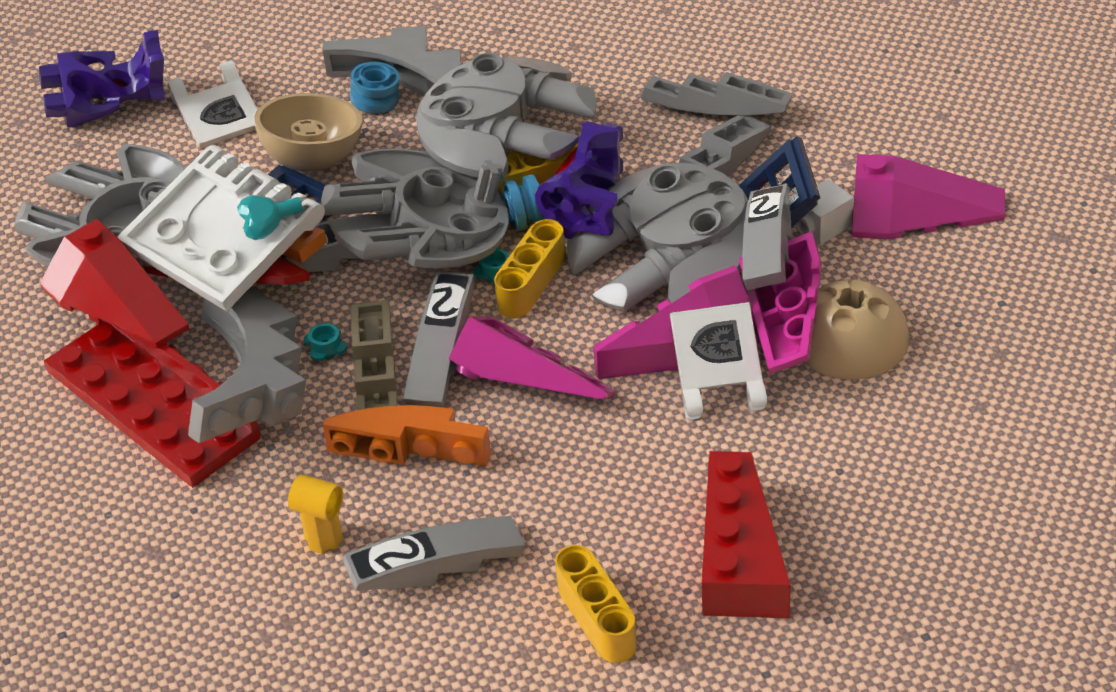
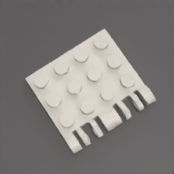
M210 145L117 237L130 253L227 312L304 231L313 230L320 223L325 209L323 205L308 199L307 196L297 192V194L294 193L291 196L292 192L289 186L279 183L277 179L259 169L253 168L248 163L244 162L238 165L239 162L236 156L229 154L216 145ZM250 195L269 197L277 203L300 197L304 211L282 217L279 226L264 239L253 240L245 235L243 229L245 220L239 215L237 206L241 199Z

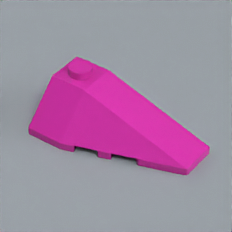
M857 154L852 237L894 239L902 237L903 231L922 228L924 233L935 232L938 225L955 223L960 227L1005 219V189L897 156Z
M812 231L788 240L789 263H785L786 282L747 290L770 374L809 361L822 261ZM740 257L738 259L743 274V258Z
M735 265L697 279L688 285L690 292L673 303L666 299L657 305L659 312L642 323L632 321L593 346L596 377L598 379L679 370L670 313L749 302L739 271ZM750 305L751 315H752V321H753V327H754V333H755L756 344H757V326H756L755 318H754L753 311H752V308H751V305Z
M469 316L448 358L458 364L456 369L458 372L474 380H478L480 376L492 380L598 399L613 398L616 390L580 368L572 365L564 368L560 365L562 361L560 359L561 356L538 346L531 348L534 342L533 339L492 316Z

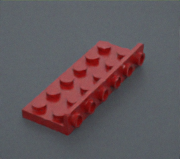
M102 321L44 360L49 374L192 488L261 439L258 420L201 443L188 436L192 400L215 390L223 382L219 381L217 383L198 363L192 364L172 344H164L159 348H155L120 333L119 327Z

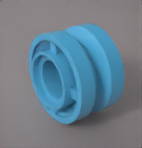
M366 62L356 66L351 71L350 77L351 103L357 109L368 113H383L393 109L399 101L398 87L400 76L398 71L391 65L382 62Z
M533 174L524 176L521 185H518L514 179L503 182L502 199L508 209V222L512 225L515 232L526 230L528 221L534 224L537 221L546 219L536 204L535 193L540 184Z

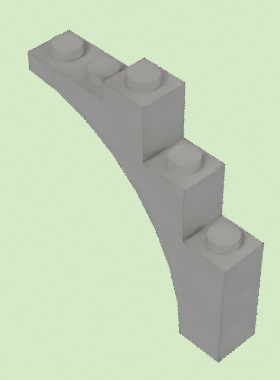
M426 26L392 28L391 37L323 41L322 47L327 77H351V71L362 63L382 62L391 65L398 71L400 86L423 96L441 77L455 67L462 65L460 49L429 51Z
M250 287L227 312L204 298L202 319L217 330L231 345L240 365L232 377L215 390L192 400L188 436L201 443L258 419H262L273 426L300 415L304 403L306 379L298 375L302 347L294 342L297 315L253 287Z

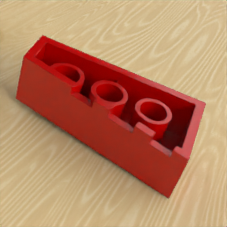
M709 451L702 567V616L790 619L791 585L752 453Z

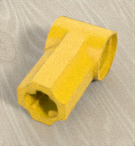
M300 474L291 485L288 495V507L290 510L300 513L304 537L308 541L309 550L323 554L327 550L337 549L343 539L338 515L343 503V487L335 483Z

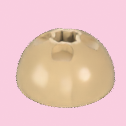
M316 93L290 94L272 99L259 107L255 113V127L262 146L278 163L296 171H319L340 163L353 150L361 133L362 115L353 104L334 96Z
M855 279L839 280L819 288L809 361L804 362L807 366L833 378L857 380L883 374L902 360L909 345V329L901 307L889 293L870 282Z

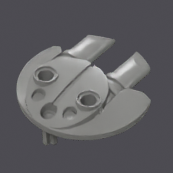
M483 53L449 71L426 92L417 111L419 139L432 158L453 171L478 178L481 165H484V161L489 160L493 164H500L503 170L500 179H504L509 172L508 159L505 153H510V150L553 160L578 144V135L524 122L527 117L528 107L540 109L541 106L595 119V92L591 87L570 82L572 79L571 71L555 63L535 58L500 57L494 53Z
M123 144L117 151L122 171L116 169L108 171L75 161L47 176L46 182L52 186L92 198V201H88L82 208L80 216L76 214L65 215L22 201L15 219V230L19 234L34 238L25 247L27 254L35 261L49 267L64 237L96 219L115 236H118L186 167L166 152L134 144ZM132 254L141 266L146 264L145 261Z
M400 148L369 150L354 154L352 158L355 176L362 182L325 185L320 204L324 206V215L376 212L379 215L390 214L389 227L336 232L335 239L362 260L403 257V259L408 260V264L424 268H451L471 264L489 256L501 245L505 238L509 221L508 209L502 196L497 191L503 168L500 164H493L489 160L484 161V165H481L477 178L458 173L443 166L432 158L428 152Z
M692 163L657 165L635 172L607 189L617 193L618 203L612 210L614 231L610 236L581 231L567 241L568 261L571 271L575 276L626 240L631 242L639 237L647 251L644 253L645 258L594 292L592 297L605 306L626 312L666 284L669 286L668 299L670 303H673L690 292L688 285L701 277L734 265L739 273L741 272L738 258L742 257L744 222L748 199L735 181L713 168ZM590 205L588 207L589 212L593 213L596 211L593 206Z

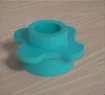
M497 248L489 256L479 260L480 265L473 269L474 276L478 279L485 278L487 281L495 284L494 278L509 257V254Z
M321 323L312 327L309 333L305 335L304 344L310 347V357L312 360L322 361L336 354L340 355L346 352L347 343L341 340V331L338 327L330 323Z

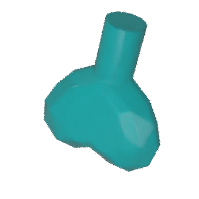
M250 195L241 199L237 206L239 215L245 220L243 226L245 235L253 240L264 239L279 226L282 217L304 211L300 197L277 203L269 197Z

